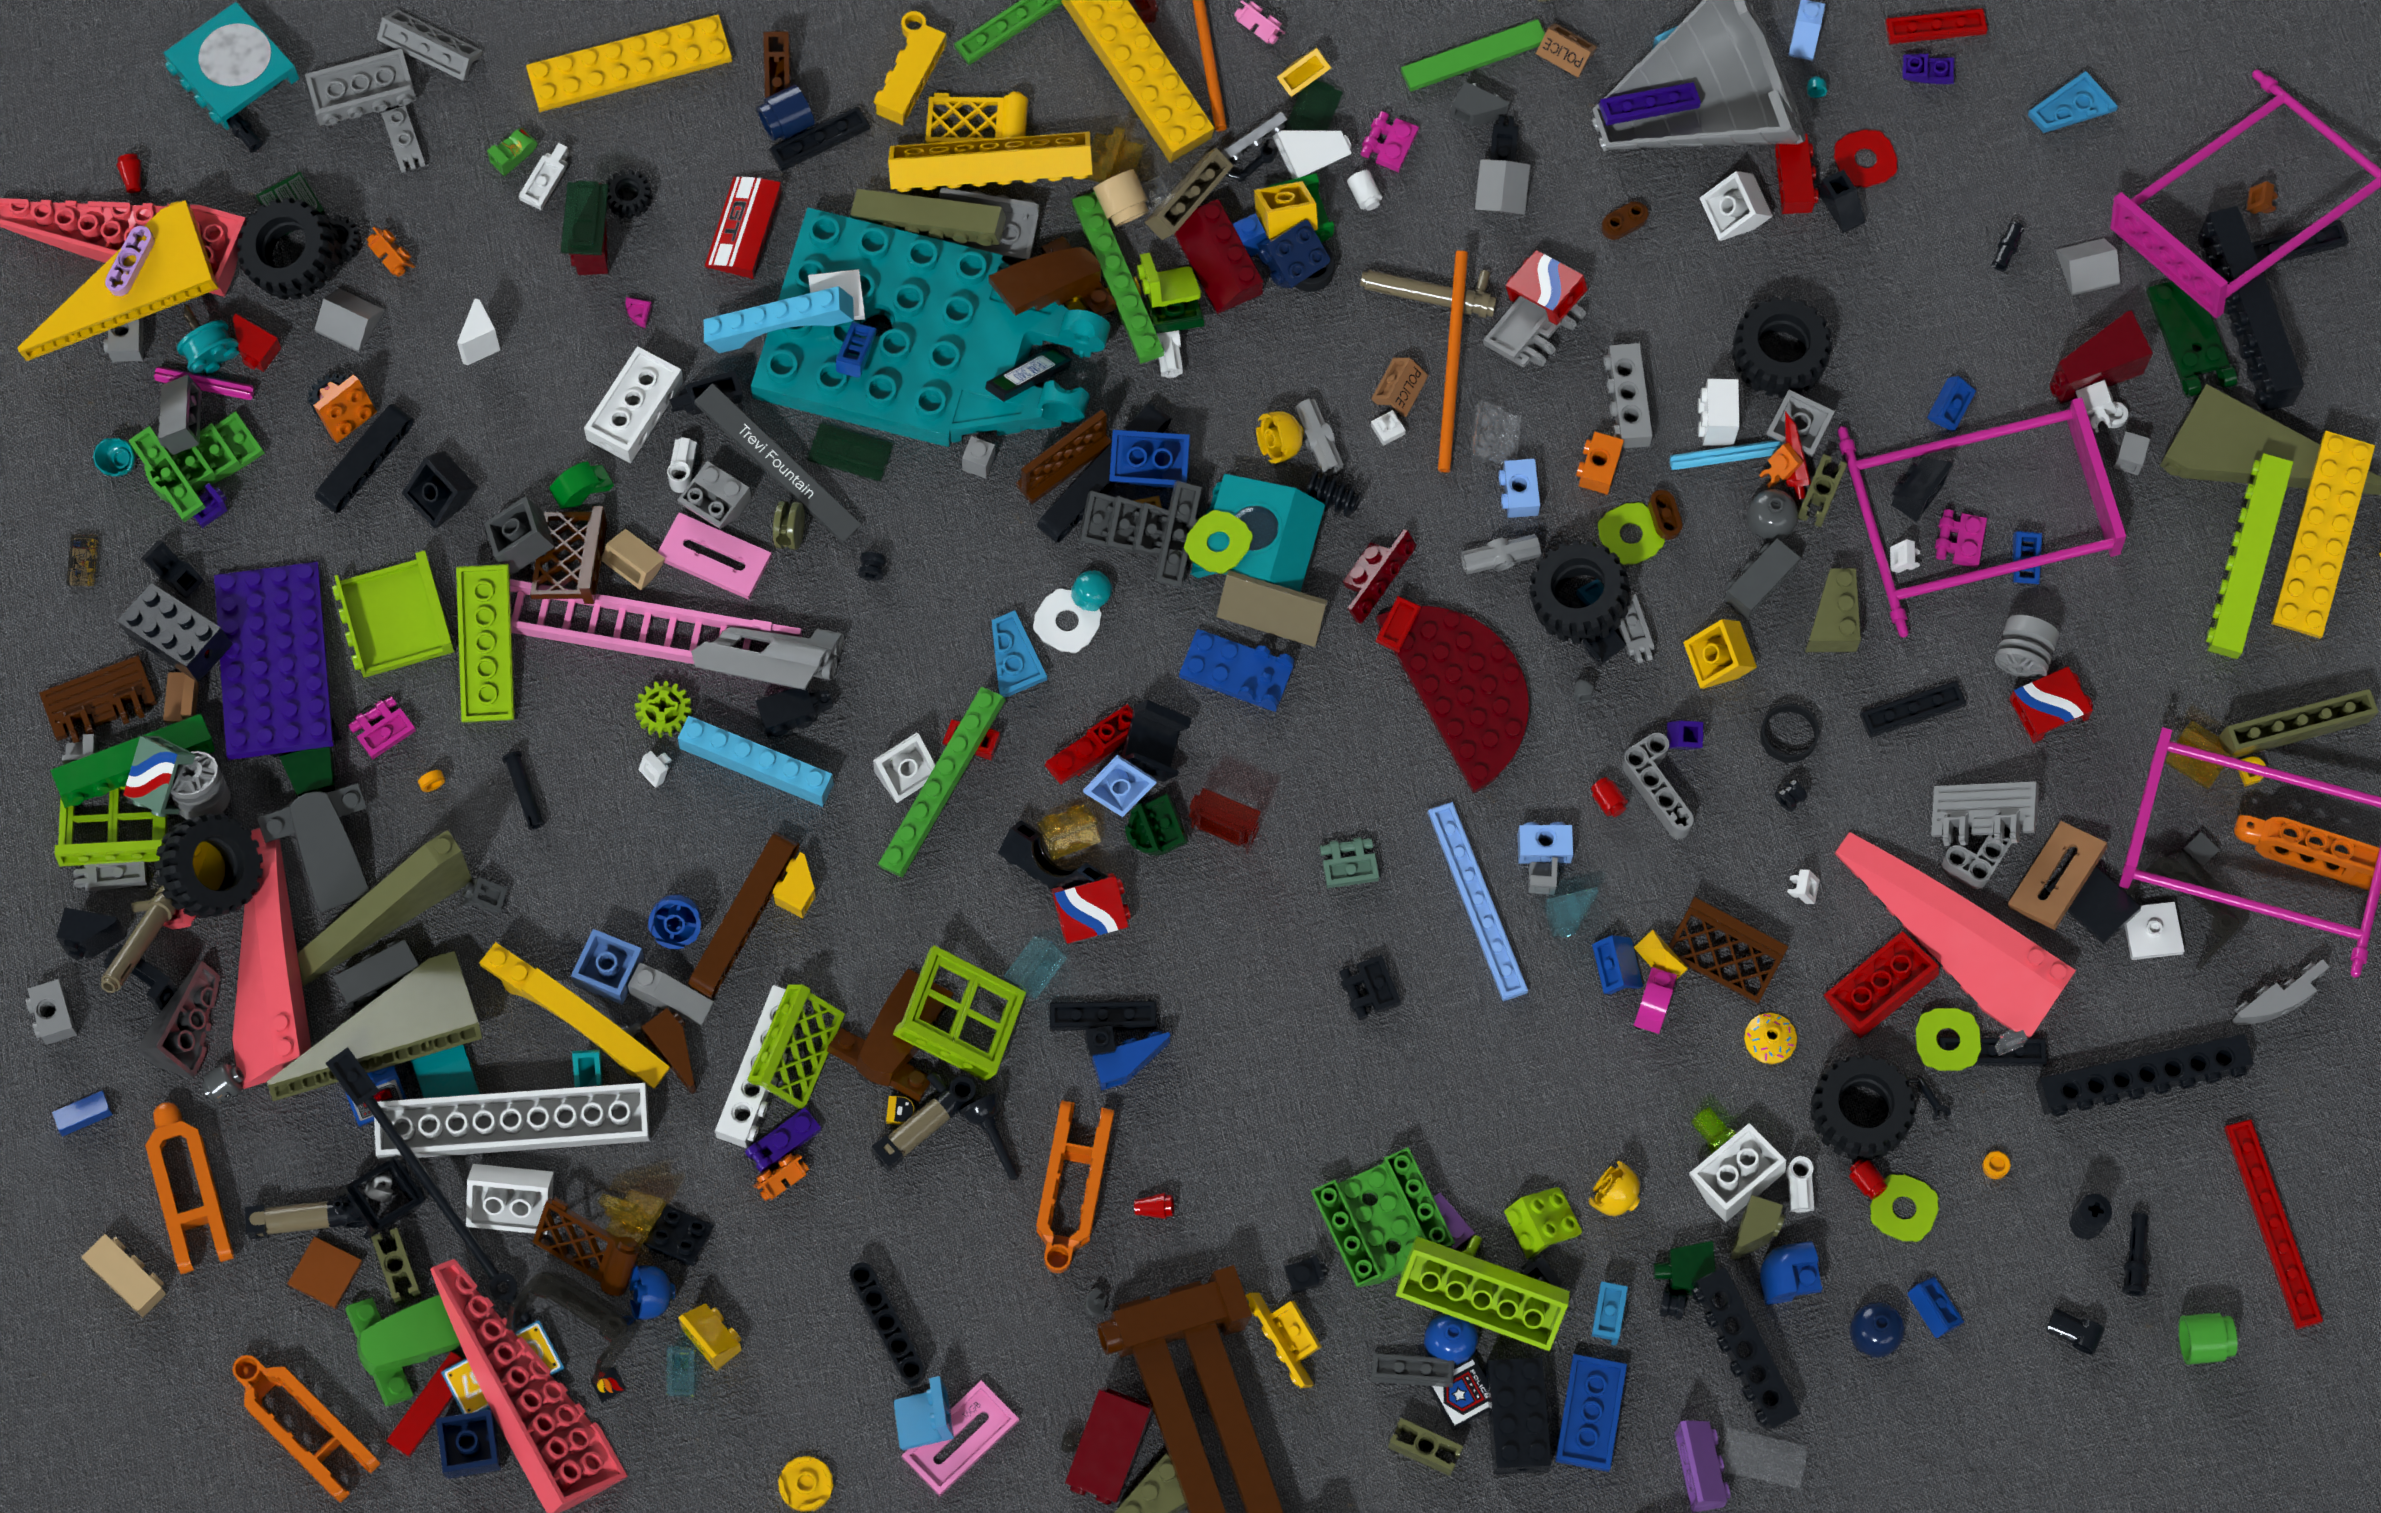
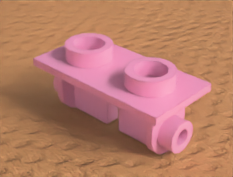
M1241 0L1245 7L1243 9L1239 8L1235 12L1236 21L1240 22L1250 31L1257 23L1259 26L1254 34L1264 40L1265 43L1274 45L1279 38L1277 33L1280 31L1285 34L1280 29L1282 23L1271 15L1268 19L1260 14L1263 9L1254 2L1250 1L1247 4Z

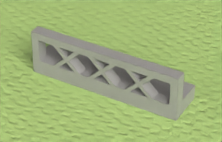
M397 9L382 18L377 40L395 49H402L404 53L462 81L468 78L472 62L479 59L482 55V50Z

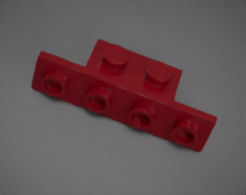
M1404 529L1390 549L1370 542L1342 581L1346 588L1359 592L1347 608L1357 623L1362 624L1417 547L1408 530Z

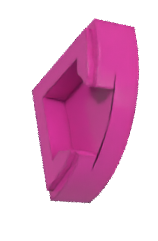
M626 297L628 316L635 324L646 328L652 306L651 302Z

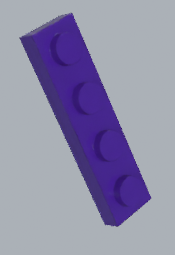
M1694 82L1600 99L1599 102L1606 126L1698 109L1701 105Z

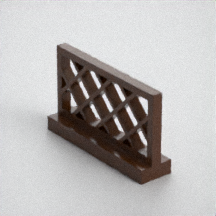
M1100 410L1021 468V479L1016 482V487L1031 504L1037 502L1098 457L1112 443L1106 435V413Z
M593 506L592 512H544L552 540L555 539L560 544L553 550L545 553L546 555L543 554L536 559L530 592L531 599H583L584 604H595L608 523L603 506ZM588 520L587 525L580 530L573 526L578 521ZM550 521H561L564 523L554 531L549 527ZM570 529L574 534L564 541L559 535ZM581 539L584 545L575 551L570 547L575 541ZM566 549L571 555L560 561L556 555ZM577 559L581 566L574 571L566 567ZM549 560L557 564L547 572L542 568V565ZM560 570H563L567 576L559 582L552 578ZM547 580L553 584L548 590H538L539 586ZM572 580L578 584L577 590H565L563 588Z
M1696 897L1693 898L1688 911L1669 944L1670 949L1673 950L1677 942L1688 940L1692 954L1682 957L1676 954L1688 968L1756 1004H1759L1789 947ZM1691 916L1702 922L1704 931L1689 935L1686 924ZM1706 924L1713 928L1707 930ZM1683 930H1684L1686 936L1680 937V935L1682 934V932H1683ZM1718 930L1725 933L1727 943L1713 947L1709 933ZM1706 935L1709 949L1695 952L1691 938ZM1729 936L1736 939V941L1731 942ZM1740 943L1746 944L1749 947L1751 956L1736 960L1732 946ZM1729 947L1733 961L1718 965L1714 951ZM1753 949H1755V950H1757V951H1759V952H1761V953L1754 954ZM1711 952L1715 966L1707 969L1700 967L1696 956ZM1766 955L1775 960L1771 969L1759 971L1756 958ZM1693 957L1694 963L1691 962V961H1689V960H1687V959ZM1752 959L1756 974L1742 977L1738 963ZM1735 965L1739 979L1732 981L1723 979L1720 968ZM1717 970L1718 976L1710 971ZM1768 974L1763 983L1761 976ZM1758 977L1761 988L1757 996L1746 991L1743 981ZM1740 982L1742 988H1740V987H1738V986H1736V985H1734V984Z

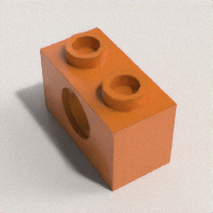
M1594 431L1592 440H1586L1583 454L1587 455L1586 461H1580L1576 476L1580 477L1579 487L1608 495L1622 450L1623 439ZM1599 459L1605 464L1596 465L1593 460Z

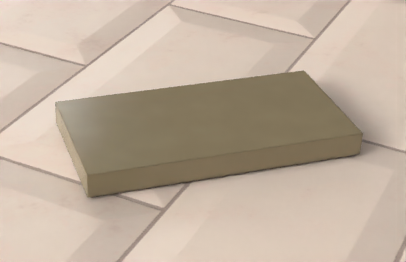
M1229 570L1226 575L1216 617L1315 647L1328 600Z

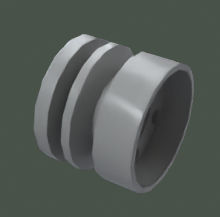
M2028 615L2010 616L2003 630L2002 638L2004 640L1999 643L1998 651L1995 655V663L2005 672L2017 677L2036 680L2047 676L2052 658L2050 654L2055 651L2059 639L2058 630L2050 623Z
M191 752L195 754L194 762L192 765L178 764L170 795L176 807L180 809V815L186 820L205 814H221L230 801L231 792L214 757L205 752Z

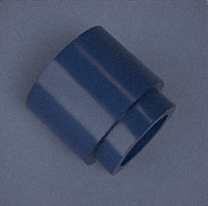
M795 84L765 98L764 103L757 106V113L761 123L773 141L780 137L785 140L815 125L811 109L803 93Z

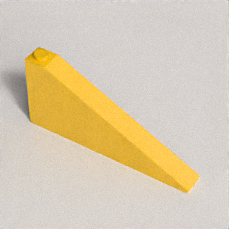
M186 200L171 203L168 207L161 209L144 225L153 234L155 242L127 294L115 296L105 284V279L121 250L120 248L17 347L26 361L32 360L219 289L193 210ZM144 235L142 238L138 237L137 241H145L147 238ZM130 255L126 257L124 266L134 265L136 256ZM115 281L113 284L116 287L117 285H122L123 281Z

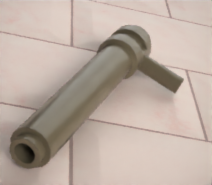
M1368 270V272L1363 271L1360 286L1364 287V290L1451 308L1453 289L1451 287ZM1482 270L1480 272L1476 290L1467 289L1465 291L1463 314L1471 315L1475 313L1479 314V317L1482 318L1487 316L1493 317L1497 297L1491 296V293H1486L1490 277L1488 271Z
M163 886L158 889L155 897L151 900L132 903L131 909L133 912L146 911V913L101 977V987L106 992L114 993L121 989L164 923L169 921L175 914L176 908L172 906L173 900L165 898L162 893L165 890Z

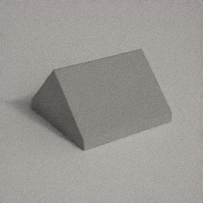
M1480 159L1475 210L1525 215L1530 164Z
M2105 238L2056 250L2071 296L2120 284L2117 249Z
M338 289L323 298L314 330L316 333L360 353L385 311L355 295Z
M1788 390L1766 435L1786 444V411L1797 425L1803 453L1813 457L1823 440L1835 411Z

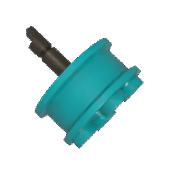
M185 305L183 317L192 331L178 343L177 352L179 355L186 357L188 361L187 368L190 373L199 374L206 372L208 375L212 374L220 368L219 364L239 354V343L236 339L229 336L227 332L228 325L225 321H212L201 326L189 305Z

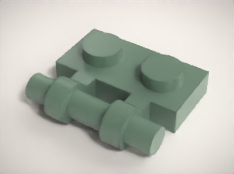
M1361 837L1353 838V841L1341 843L1330 841L1327 845L1319 846L1321 856L1331 855L1332 859L1324 860L1322 863L1327 889L1379 881L1375 853L1364 855V850L1373 849L1372 838L1361 839ZM1355 852V856L1341 858L1340 853Z

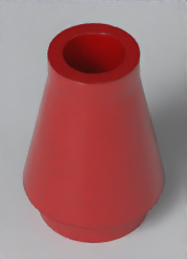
M125 154L118 157L116 166L125 184L127 193L141 191V160L138 159V155Z
M1165 1192L1142 1199H1135V1215L1161 1219L1174 1216L1173 1195H1166Z

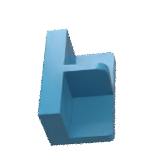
M1601 1281L1591 1336L1611 1340V1345H1617L1620 1337L1627 1286Z

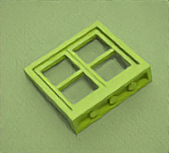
M125 787L109 791L108 814L74 816L75 806L65 808L60 797L58 845H55L54 855L59 866L143 861L157 862L160 859L156 855L159 846L165 845L162 843V839L167 834L168 814L166 817H159L151 812L119 813L120 790H125ZM153 819L152 840L118 842L119 821ZM108 821L107 842L73 844L74 823Z
M933 945L925 959L904 1018L896 1025L893 1035L987 1081L997 1074L1026 992ZM939 966L969 980L960 1003L930 989ZM978 986L1007 1000L999 1023L970 1009ZM927 996L957 1010L949 1034L919 1019ZM967 1015L996 1030L988 1053L958 1039Z

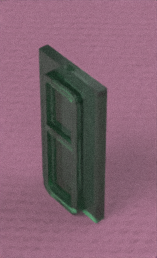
M1314 80L1300 91L1284 131H1327L1343 92L1335 89L1332 85Z
M580 180L567 182L561 253L602 255L608 184Z
M820 423L807 460L881 482L893 444Z

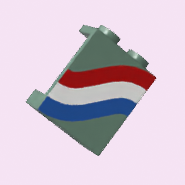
M140 736L123 795L132 799L134 805L151 809L153 815L166 817L167 814H179L180 809L167 803L178 764L192 765L195 754L159 736Z

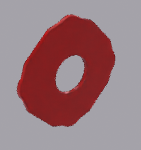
M1865 129L1847 134L1835 143L1834 160L1838 170L1846 172L1854 187L1866 188L1884 183L1897 172V157L1892 144L1878 130ZM1861 149H1868L1874 152L1877 161L1874 166L1863 168L1856 163L1855 154Z

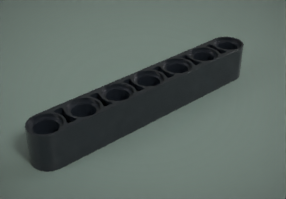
M1149 403L1124 430L1163 433L1170 425L1172 419L1153 403ZM1112 443L1039 520L1037 528L1055 543L1061 542L1083 519L1089 491L1106 494L1116 484V482L1109 481Z

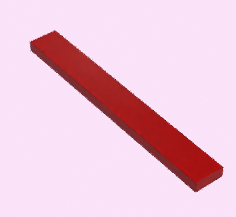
M2252 1120L2227 1125L2224 1129L2294 1327L2298 1330L2323 1322Z

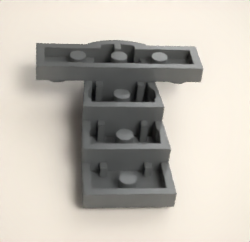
M1176 481L1169 510L1146 502L1139 503L1120 496L1113 497L1089 491L1078 542L1130 553L1159 556L1154 582L1179 588L1182 584L1188 556L1184 550V544L1187 534L1197 523L1195 517L1202 487Z
M358 783L328 793H306L294 799L287 807L256 817L265 843L295 833L300 856L319 912L362 898L369 892L359 862L339 819L342 816L367 808Z

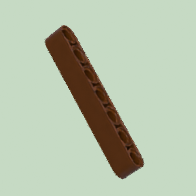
M776 831L772 834L693 971L688 987L710 998H714L772 898L775 885L779 880H782L786 873L787 865L797 854L800 843Z

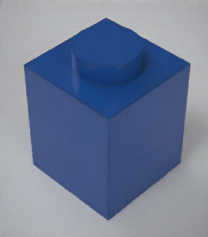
M1255 213L1233 223V227L1250 257L1258 254L1260 251L1256 244L1267 239L1266 232Z

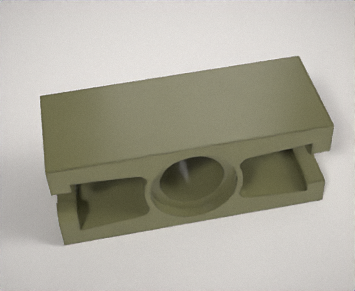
M1825 454L1822 456L1798 514L1799 519L1807 521L1808 515L1806 514L1809 504L1813 503L1821 506L1822 512H1816L1815 516L1817 519L1814 524L1822 527L1847 466V463L1840 461L1838 469L1835 468L1833 472L1836 475L1834 479L1823 475L1822 471L1826 469L1827 464L1831 463L1832 457ZM1817 488H1824L1828 493L1822 494L1817 491Z
M396 1227L390 1230L392 1235L390 1239L392 1242L396 1241L397 1251H392L387 1255L383 1253L381 1248L383 1246L381 1241L383 1238L381 1234L372 1236L371 1239L395 1304L399 1305L406 1302L404 1296L401 1297L399 1292H397L396 1282L409 1278L412 1287L408 1288L409 1294L412 1293L414 1298L420 1297L422 1294L401 1235ZM396 1261L403 1262V1267L399 1271H390L392 1263Z
M1400 1418L1395 1432L1400 1434L1401 1430L1415 1437L1414 1444L1409 1445L1396 1440L1398 1435L1393 1433L1388 1448L1451 1476L1455 1464L1452 1462L1448 1464L1436 1457L1437 1450L1441 1449L1454 1454L1455 1458L1459 1459L1463 1446ZM1427 1441L1432 1445L1433 1450L1429 1453H1424L1419 1449L1418 1444Z

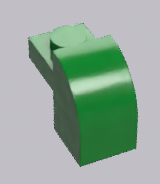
M586 461L564 471L549 487V490L560 509L580 506L589 494L610 491L614 484L602 464L590 466L589 462Z

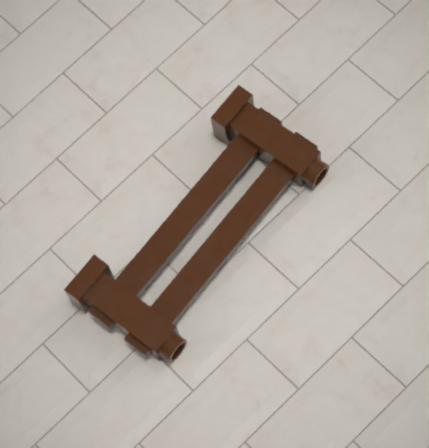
M1232 1265L1215 1270L1207 1284L1202 1285L1201 1280L1170 1289L1169 1295L1151 1300L1150 1296L1120 1304L1117 1307L1118 1310L1112 1313L1109 1320L1097 1323L1098 1338L1106 1355L1118 1352L1121 1358L1134 1354L1189 1513H1226L1167 1347V1343L1185 1338L1246 1513H1283L1218 1328H1221L1223 1336L1243 1331L1252 1317L1235 1266Z

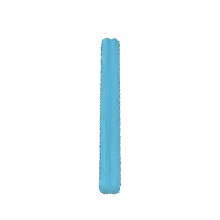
M1772 440L1675 454L1670 456L1669 462L1671 469L1677 470L1772 456L1784 443Z

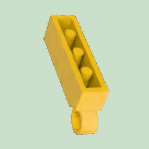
M910 11L902 17V33L907 38L906 43L908 44L904 50L901 49L899 51L894 70H889L885 78L886 85L883 90L877 92L874 99L877 115L903 126L947 46L946 33L927 26L924 15L917 11ZM913 21L921 24V27L916 30H911L906 26Z

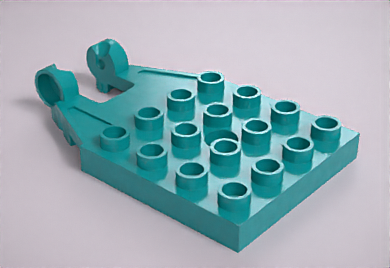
M807 207L778 301L809 294L808 275L859 269L865 319L834 326H797L768 332L751 384L752 398L949 447L950 443L962 441L965 434L996 430L997 436L1020 433L1026 429L1040 430L1061 427L1062 422L1078 423L1085 418L1090 395L1083 388L1078 387L1073 390H1065L1054 380L1045 382L1043 388L1033 386L1003 402L985 389L986 382L1027 361L1032 346H1040L1043 344V341L1073 348V353L1079 355L1080 358H1083V356L1091 357L1092 352L1104 350L1111 326L1105 318L1098 314L1079 309L1068 310L1063 305L1058 306L1056 302L1039 311L1032 307L1015 316L989 283V275L1009 267L1003 261V255ZM874 315H884L888 318L892 329L883 333L882 336L874 337L860 378L838 373L836 371V358L851 323L863 324V322H866L868 318ZM854 334L855 337L863 339L867 338L865 336Z

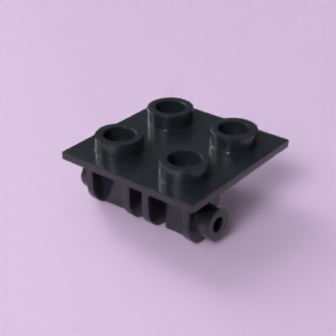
M665 1205L643 1244L651 1252L655 1251L662 1254L665 1258L671 1255L672 1261L678 1258L677 1261L686 1264L687 1267L690 1265L695 1267L699 1259L698 1254L715 1225Z

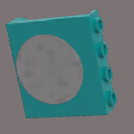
M237 2L163 52L167 60L165 67L172 76L177 74L182 87L187 92L192 91L197 104L202 109L206 107L210 111L208 114L216 125L220 123L226 130L230 129L227 123L230 117L281 81L287 79L292 85L299 80L295 66Z

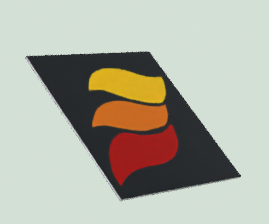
M614 1367L590 1379L602 1403L626 1391Z

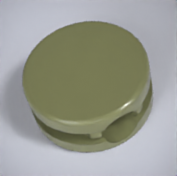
M780 501L777 504L773 521V542L776 548L784 549L789 547L790 550L799 549L805 525V513L802 503L793 502L791 508L788 501Z

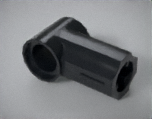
M2055 1309L2046 1331L2071 1342L2072 1346L2078 1351L2094 1355L2105 1329L2094 1321L2080 1320Z

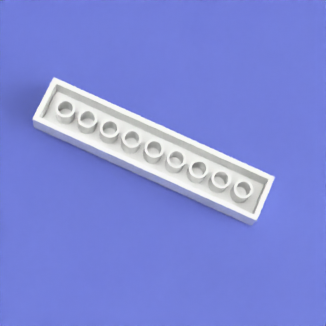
M645 1083L377 1102L417 1158L650 1141L647 1087ZM374 1117L376 1157L379 1161L390 1160L395 1155L398 1159H404Z

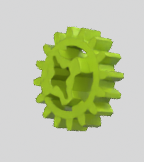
M657 681L654 682L653 689H650L648 686L644 687L646 694H638V700L641 703H635V710L639 711L635 715L637 720H641L640 727L642 729L648 727L649 735L657 731L659 738H662L664 732H667L672 737V730L674 729L681 732V724H685L686 716L692 715V710L689 708L691 700L686 698L687 693L685 689L678 692V684L675 683L671 688L668 681H665L663 686H659ZM670 696L677 699L678 702L672 701ZM649 717H654L656 723L649 719Z

